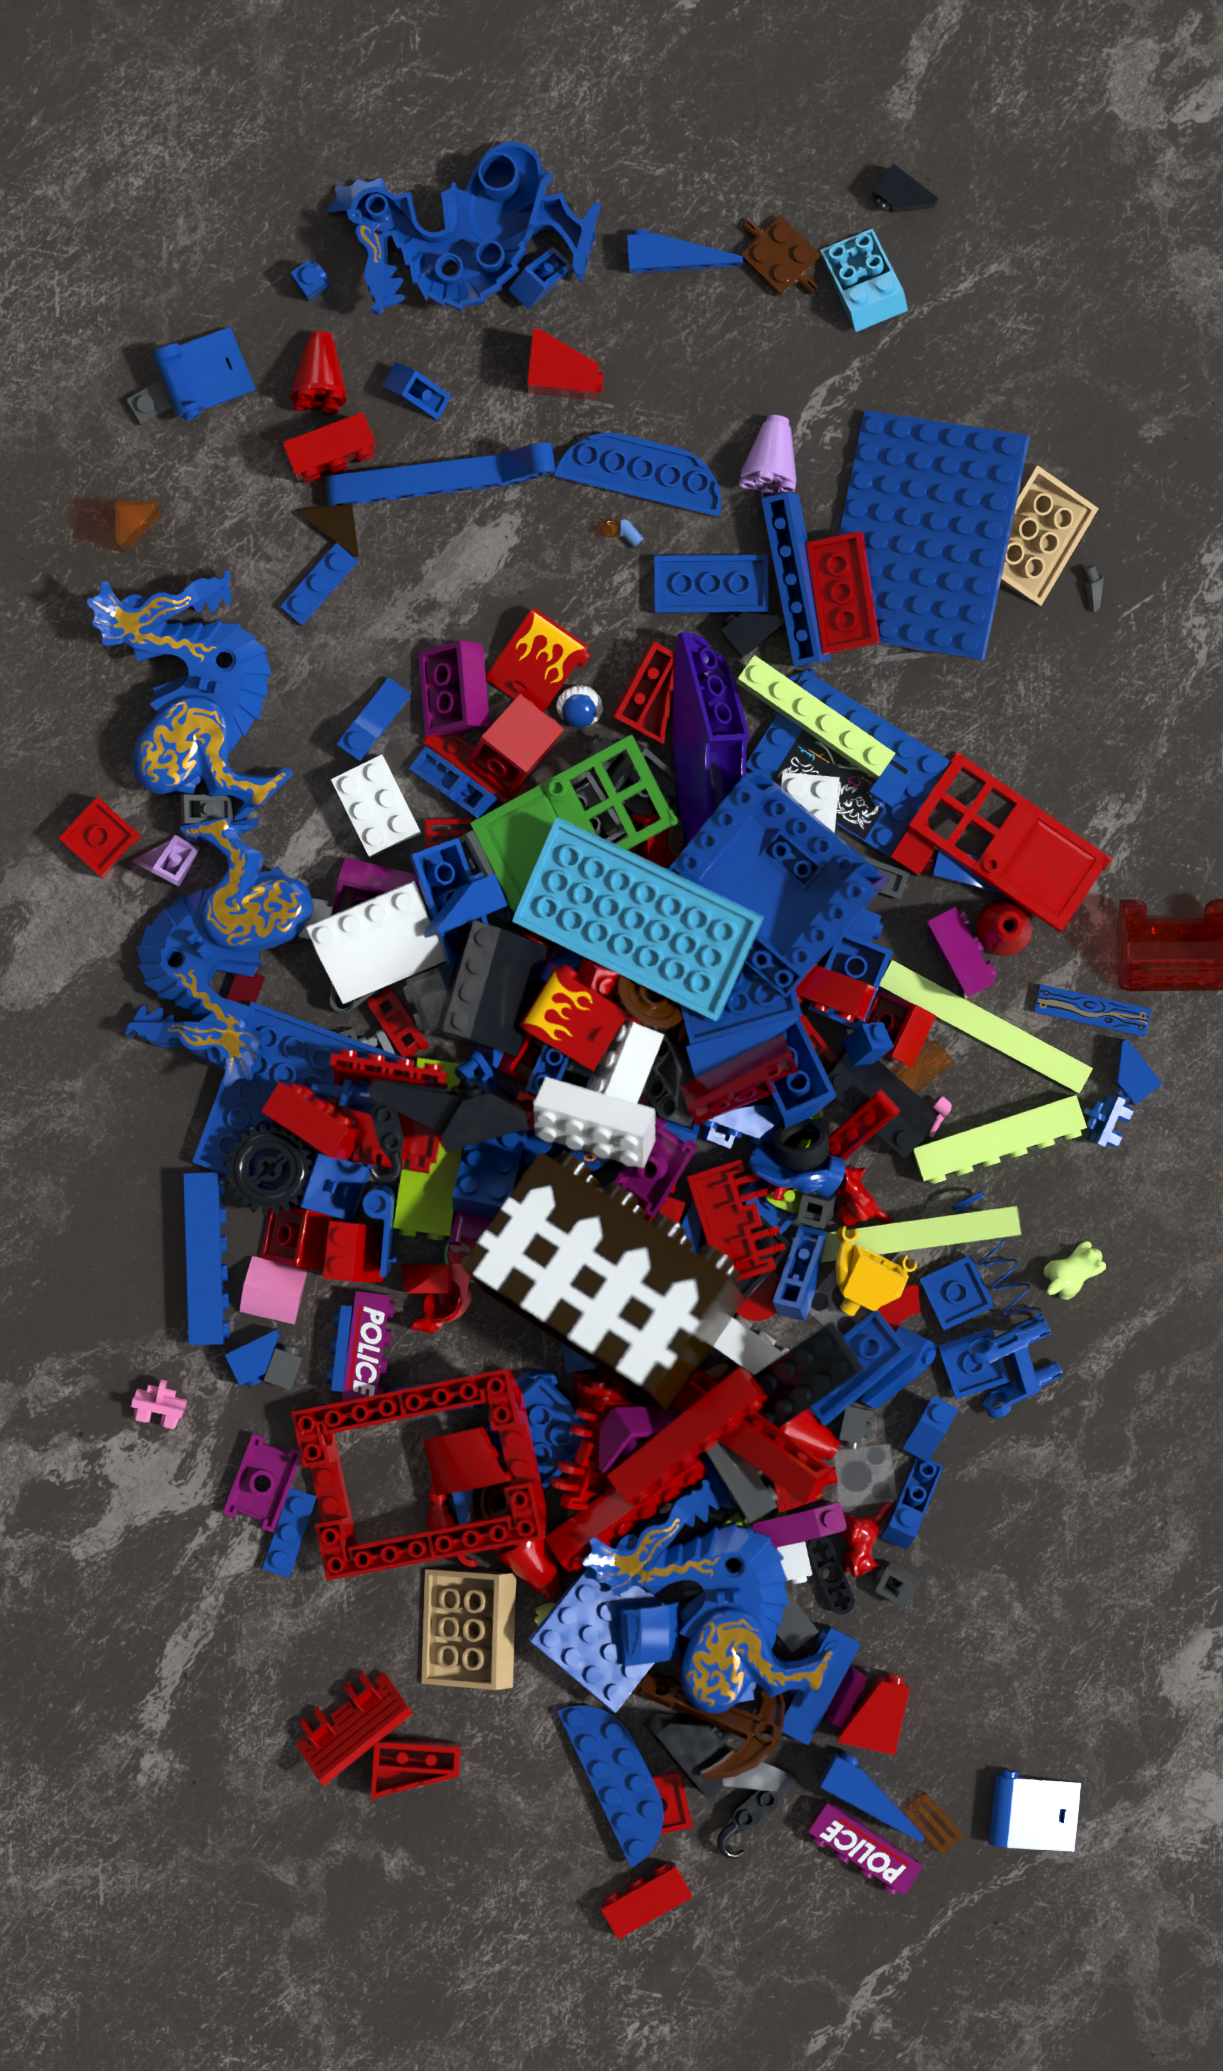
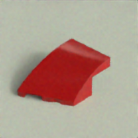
M484 1427L466 1429L423 1440L437 1496L512 1480L509 1472H503L497 1462L499 1454L495 1447L492 1446Z

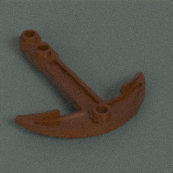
M654 1673L645 1674L640 1684L632 1691L634 1693L641 1692L643 1697L669 1708L675 1707L746 1740L738 1752L733 1749L719 1762L701 1771V1776L704 1779L735 1777L757 1767L774 1751L783 1732L785 1714L783 1695L781 1693L774 1697H769L761 1686L760 1703H762L758 1715L733 1706L723 1713H706L695 1708L690 1703L680 1684ZM658 1691H664L666 1692V1695H657L656 1693ZM763 1734H769L771 1738L764 1739L761 1736Z

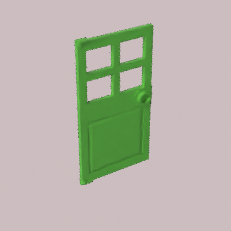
M633 735L622 739L470 823L507 896L506 900L513 913L518 908L557 817L597 835L590 819L614 807L629 836L615 845L626 850L678 824L677 817L669 808ZM627 750L641 781L617 793L602 763ZM594 768L609 798L585 811L572 786L571 780ZM646 789L661 820L637 832L622 802Z

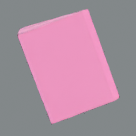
M252 1256L243 1286L239 1312L295 1325L308 1269Z

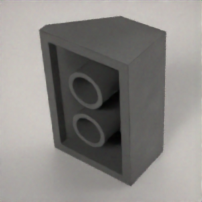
M720 1440L712 1449L702 1451L704 1457L708 1456L713 1464V1469L720 1476L722 1484L728 1489L727 1492L736 1505L735 1508L746 1526L777 1508L775 1501L778 1500L775 1491L770 1485L765 1487L760 1479L763 1476V1472L751 1466L748 1461L736 1452L728 1449Z

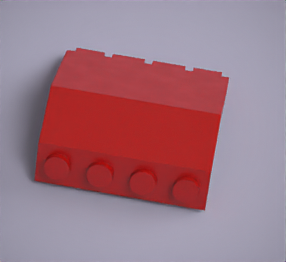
M340 1049L339 1054H331L330 1065L334 1066L333 1085L342 1086L344 1080L370 1081L373 1078L448 1089V1072L441 1071L442 1065L425 1063L424 1068L413 1066L414 1061L400 1058L396 1059L395 1064L385 1062V1056L368 1054V1059L357 1058L356 1051ZM331 1096V1103L337 1107L335 1112L352 1116L360 1122L358 1127L365 1131L354 1149L353 1162L376 1165L378 1154L382 1155L381 1166L392 1168L389 1158L378 1145L371 1115L340 1105V1098ZM397 1112L404 1136L401 1156L402 1170L405 1168L406 1159H410L409 1171L429 1174L431 1163L437 1164L440 1149V1142L436 1137L435 1130Z

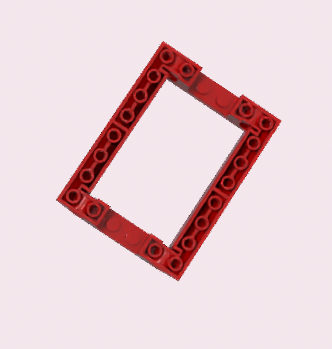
M509 1368L291 1412L303 1468L310 1467L322 1521L315 1524L326 1581L545 1539L546 1503L523 1394ZM489 1402L492 1431L499 1430L507 1472H509L512 1479L509 1481L510 1485L504 1488L507 1504L511 1505L512 1513L357 1543L335 1433Z

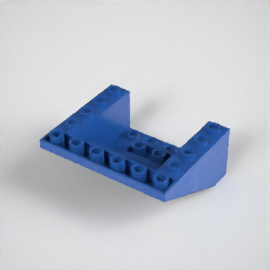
M759 768L743 776L668 869L764 917L744 962L786 998L889 881L885 875Z

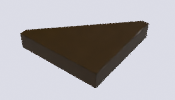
M352 503L300 510L302 517L354 557H359Z

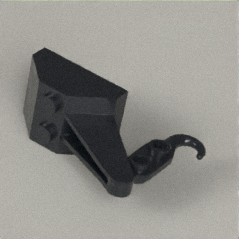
M470 1077L463 1079L458 1085L452 1086L451 1090L380 1078L371 1079L366 1087L369 1096L375 1101L371 1109V1119L377 1142L381 1150L389 1158L392 1166L390 1172L385 1175L378 1174L373 1167L369 1168L371 1177L381 1183H389L395 1180L402 1170L401 1156L404 1136L397 1112L434 1129L436 1137L445 1152L529 1128L526 1114L516 1098L481 1078Z
M657 1713L643 1724L693 1787L708 1800L718 1793L722 1786L756 1790L733 1810L727 1825L718 1834L717 1847L719 1852L726 1858L736 1859L745 1854L744 1850L730 1851L727 1848L728 1839L734 1834L750 1830L778 1806L781 1793H791L797 1787V1779L792 1773L765 1761L757 1767L735 1777L704 1779L701 1776V1771L719 1762L733 1749L737 1752L739 1751L721 1742L724 1736L714 1725L706 1721L702 1722L695 1716Z

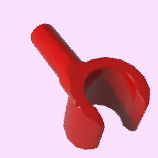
M770 1183L768 1194H773V1200L782 1201L785 1192L794 1190V1188L778 1187Z

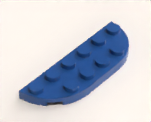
M599 433L591 435L572 446L563 455L554 474L556 478L720 518L721 493L714 475L699 457L677 447L619 433Z
M575 1705L558 1710L557 1712L630 1867H633L646 1858L653 1850L660 1837L664 1821L661 1795L637 1743L627 1726L618 1717L606 1710L590 1705Z

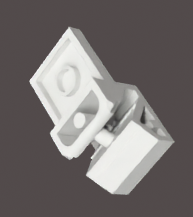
M783 772L781 788L835 833L839 777Z

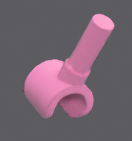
M941 1097L932 1107L939 1114L927 1133L931 1137H934L941 1122L951 1111L952 1105L945 1097Z

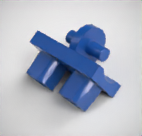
M1107 1093L1103 1103L1097 1101L1093 1110L1084 1109L1083 1113L1090 1116L1086 1125L1091 1129L1087 1141L1103 1147L1106 1145L1112 1147L1119 1146L1122 1133L1113 1130L1117 1119L1127 1123L1134 1112L1131 1107L1125 1104V1099Z

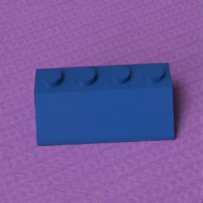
M459 838L409 855L432 921L456 889L467 884V877L472 876ZM486 915L474 919L489 925ZM466 923L437 935L447 964L456 961Z
M801 1020L782 1032L798 1072L772 1082L776 1093L770 1095L785 1129L811 1118L837 1097Z

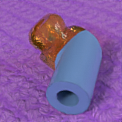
M609 519L605 521L601 529L602 534L607 538L625 537L633 548L644 539L627 519Z

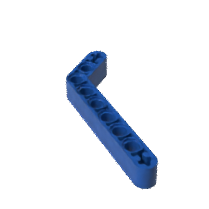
M546 442L527 445L499 455L331 475L324 477L327 506L351 503L355 505L514 485L554 473L555 464L552 443Z

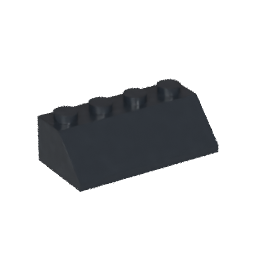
M845 1048L825 1070L837 1097L835 1098L850 1112L855 1113L880 1090L901 1110L875 1134L904 1159L923 1140L939 1114L879 1060L872 1064L853 1066Z

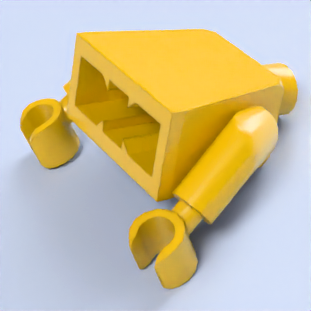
M841 1226L837 1231V1237L842 1244L838 1246L836 1258V1282L841 1294L846 1297L840 1305L841 1310L850 1316H854L861 1305L876 1311L882 1305L900 1298L909 1278L907 1273L917 1268L916 1261L909 1260L906 1266L905 1262L908 1259V1255H899L894 1263L856 1243L852 1247L851 1242L855 1241L858 1237L857 1230L851 1229L850 1237L847 1238L845 1236L846 1226Z

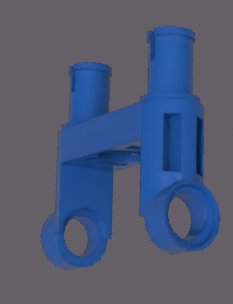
M1044 1318L1023 1329L1015 1327L992 1339H975L968 1345L970 1359L977 1364L986 1362L990 1364L1009 1355L1016 1379L991 1391V1394L986 1397L984 1406L988 1416L992 1418L1004 1417L1011 1411L1012 1405L1039 1393L1042 1386L1063 1377V1372L1056 1360L1035 1371L1028 1351L1029 1345L1051 1335V1330ZM983 1349H987V1350H988L987 1352H985V1353H983V1354H975L977 1351H980V1350H983ZM996 1402H1004L1003 1404L997 1407L991 1406L993 1403Z

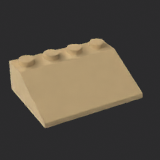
M1025 462L1000 583L1035 604L1042 606L1099 508L1038 465Z
M425 1569L421 1684L489 1690L513 1688L515 1573Z

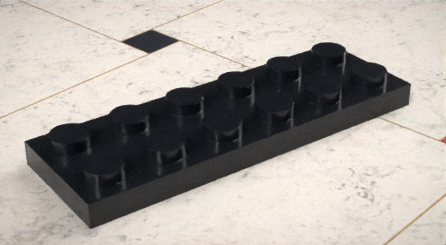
M833 1321L820 1328L752 1376L768 1397L762 1402L763 1406L757 1412L776 1427L781 1428L864 1371V1368Z

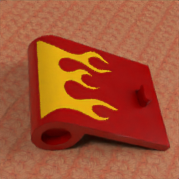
M534 607L487 674L486 680L513 699H516L521 694L526 699L532 701L544 713L571 672L577 666L583 668L589 660L591 654L587 651L590 646Z
M565 964L561 968L555 966L520 1023V1026L530 1034L594 1071L628 1014H625L626 1010L580 983V980L576 977L578 972Z

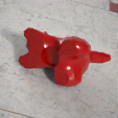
M846 1166L843 1180L835 1191L842 1200L840 1207L836 1209L838 1220L847 1226H853L857 1222L867 1221L874 1217L884 1224L896 1223L893 1218L878 1208L875 1198L864 1187L861 1178L866 1168Z
M887 1502L881 1506L874 1517H854L851 1515L845 1517L847 1530L839 1532L843 1540L848 1543L842 1562L844 1572H851L853 1577H858V1575L863 1576L874 1568H880V1564L872 1558L871 1552L878 1535L879 1525L893 1507L892 1502Z

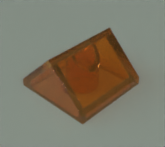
M115 501L116 543L124 552L165 512L157 501Z

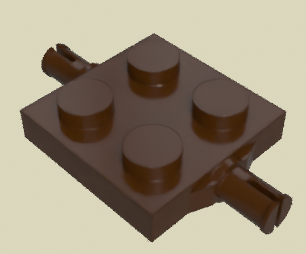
M782 216L763 230L751 218L745 222L742 228L754 239L741 256L780 297L790 287L798 283L810 295L819 287L807 274L810 267L821 257V254Z

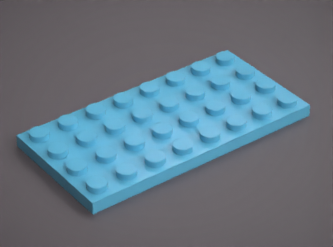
M557 817L512 921L717 1021L721 1016L764 917Z

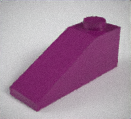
M828 1502L751 1523L755 1531L771 1535L770 1541L775 1547L807 1541L847 1530L841 1502Z

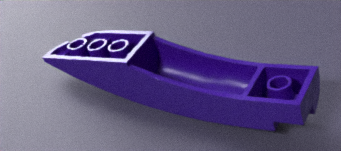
M681 632L678 634L674 672L673 739L678 799L687 846L743 776L746 775V741L750 739L737 685L728 663L721 653L715 654L707 646L709 642L693 633Z

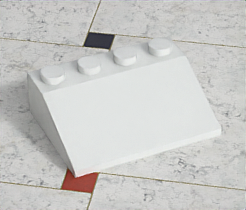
M415 880L312 923L307 927L315 949L343 1004L446 961L438 936L425 938L423 934L432 922V919Z

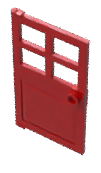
M959 752L953 755L948 769L908 826L909 829L966 867L990 886L995 887L1060 933L1100 873L1105 870L1112 859ZM961 768L985 784L969 808L946 793V790ZM991 790L1015 805L1000 829L976 813ZM939 801L963 816L947 840L924 825ZM970 822L993 837L978 862L954 846Z

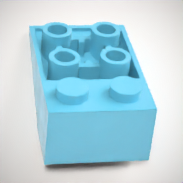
M873 228L820 250L855 332L908 311L904 290Z

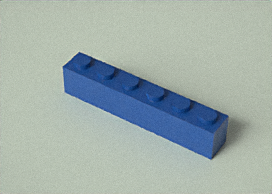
M786 492L761 498L794 667H808L830 662V654L825 655L822 651L806 547L808 538L800 496L797 493Z
M220 1172L184 1173L189 1345L225 1344V1338H230V1321H225L224 1309H229V1292H224L223 1281H228V1263L223 1264V1252L228 1250L227 1235H222V1224L227 1223L226 1206H221V1195H226L225 1178H220Z

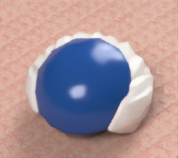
M575 685L564 690L556 704L560 718L577 728L586 727L597 722L603 713L600 696L591 687Z

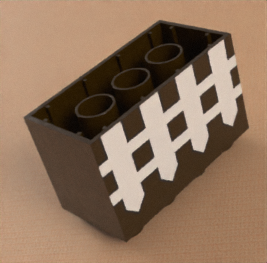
M563 1150L558 1159L554 1161L540 1152L461 1267L482 1291L668 1413L745 1300L736 1284L741 1273L732 1267L734 1261L708 1243L704 1244L698 1254L691 1250L694 1243L685 1236L687 1231L666 1215L657 1212L651 1223L643 1219L647 1212L637 1205L639 1200L620 1185L610 1181L603 1192L597 1189L600 1182L590 1174L592 1169L572 1154Z

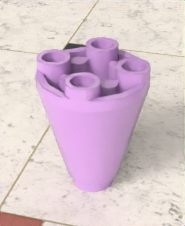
M770 415L763 423L741 470L739 481L741 488L759 491L764 498L786 492H795L796 470L792 433L789 419L786 417Z

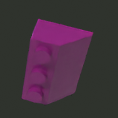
M456 641L419 651L418 660L425 736L463 734L490 728L483 644Z
M345 857L337 882L332 915L414 880L423 901L424 896L416 874Z
M954 907L927 921L924 926L962 997L966 999L996 983L994 977L997 976V972L990 960L985 962L980 952L984 948L977 935L972 937L968 931L967 926L971 924L963 910L958 912L957 908Z
M657 1406L614 1407L610 1410L607 1418L599 1427L600 1471L612 1472L677 1419L681 1415L679 1410L674 1406L671 1407L668 1413Z

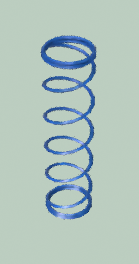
M984 1191L975 1193L951 1206L952 1210L960 1209L956 1213L959 1214L971 1203L984 1197ZM1003 1237V1241L979 1262V1265L989 1266L1015 1261V1265L991 1286V1290L1027 1286V1289L1003 1310L1005 1315L1028 1310H1039V1313L1034 1318L1016 1326L1023 1329L1040 1321V1319L1046 1318L1044 1314H1041L1042 1309L1038 1307L1006 1312L1028 1292L1030 1285L1027 1283H1017L994 1288L1016 1268L1018 1260L1005 1259L982 1264L1004 1244L1006 1237Z

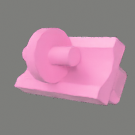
M161 1379L159 1387L148 1385L147 1391L137 1388L131 1407L134 1408V1419L136 1421L149 1422L152 1412L162 1414L160 1425L175 1429L179 1418H182L187 1400L175 1397L176 1391L166 1389L167 1380Z

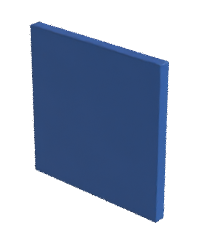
M317 1152L300 1207L351 1221L368 1167L346 1160L330 1158L326 1154Z

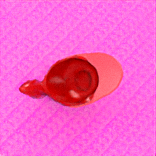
M450 1264L452 1265L451 1293H428L423 1303L424 1317L416 1318L411 1324V1330H420L433 1334L439 1331L444 1323L454 1321L465 1313L471 1303L472 1292L468 1287L470 1277L461 1267L463 1264Z

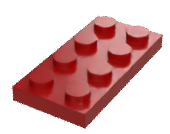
M858 531L807 542L806 547L823 654L829 655L880 644L863 532Z

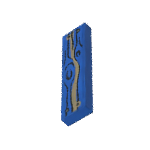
M1039 984L1033 1012L1146 1037L1152 1009Z

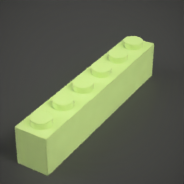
M755 655L735 682L875 780L880 777L895 755V752Z
M1074 1095L915 1147L912 1152L922 1181L929 1180L930 1185L947 1180L945 1174L956 1171L957 1176L974 1171L972 1165L983 1162L984 1167L1001 1162L999 1157L1009 1153L1011 1158L1028 1153L1027 1147L1036 1144L1038 1149L1054 1145V1138L1064 1136L1065 1140L1081 1136V1130L1087 1128L1077 1096Z

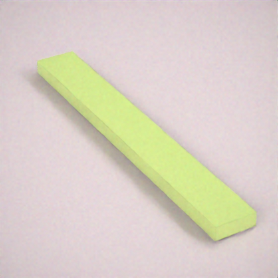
M893 960L890 962L879 986L935 1014L937 1018L1078 1094L1081 1092L1093 1069Z
M1013 1206L856 1228L858 1237L855 1241L851 1242V1246L853 1247L856 1243L876 1254H886L1021 1235L1018 1208ZM851 1229L845 1231L847 1238L850 1237ZM837 1231L827 1232L821 1262L836 1260L838 1246L842 1244L837 1237ZM792 1237V1238H791V1240H792V1245H793V1242H794L795 1237Z

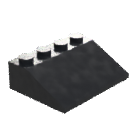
M475 920L467 922L435 1033L518 1057L525 1032L520 1023L533 1003L548 947L498 927Z

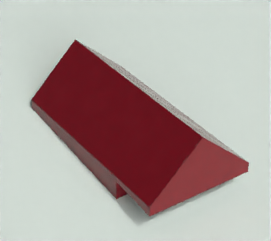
M782 1033L680 1088L695 1124L698 1125L776 1093L772 1082L798 1072V1069Z

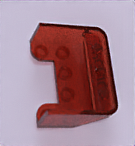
M1122 899L1119 901L1117 978L1121 989L1125 991L1223 990V899H1214L1208 902L1204 909L1203 919H1147V905L1143 901L1136 899Z

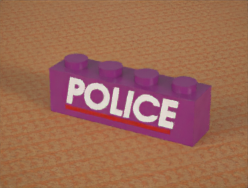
M358 1290L355 1293L341 1402L384 1393V1387L379 1386L380 1376L386 1375L388 1358H383L384 1346L390 1347L392 1330L387 1329L388 1318L394 1317L395 1301H390L391 1295Z
M828 1800L824 1802L807 1828L808 1832L812 1834L810 1839L823 1848L826 1844L836 1850L834 1855L847 1864L850 1860L859 1865L857 1870L870 1879L876 1876L883 1881L881 1886L894 1895L897 1892L905 1895L923 1868L920 1861Z

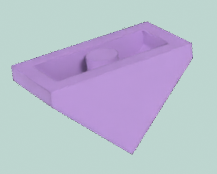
M175 835L173 839L130 861L180 887L200 848Z

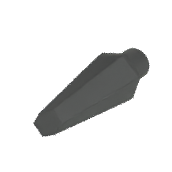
M1089 565L1084 568L1088 578L1085 587L1090 612H1095L1101 605L1104 575H1098L1095 565Z

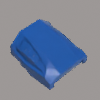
M669 1602V1604L667 1603L663 1606L653 1605L649 1608L620 1609V1645L623 1666L642 1665L680 1658L677 1628L678 1602Z

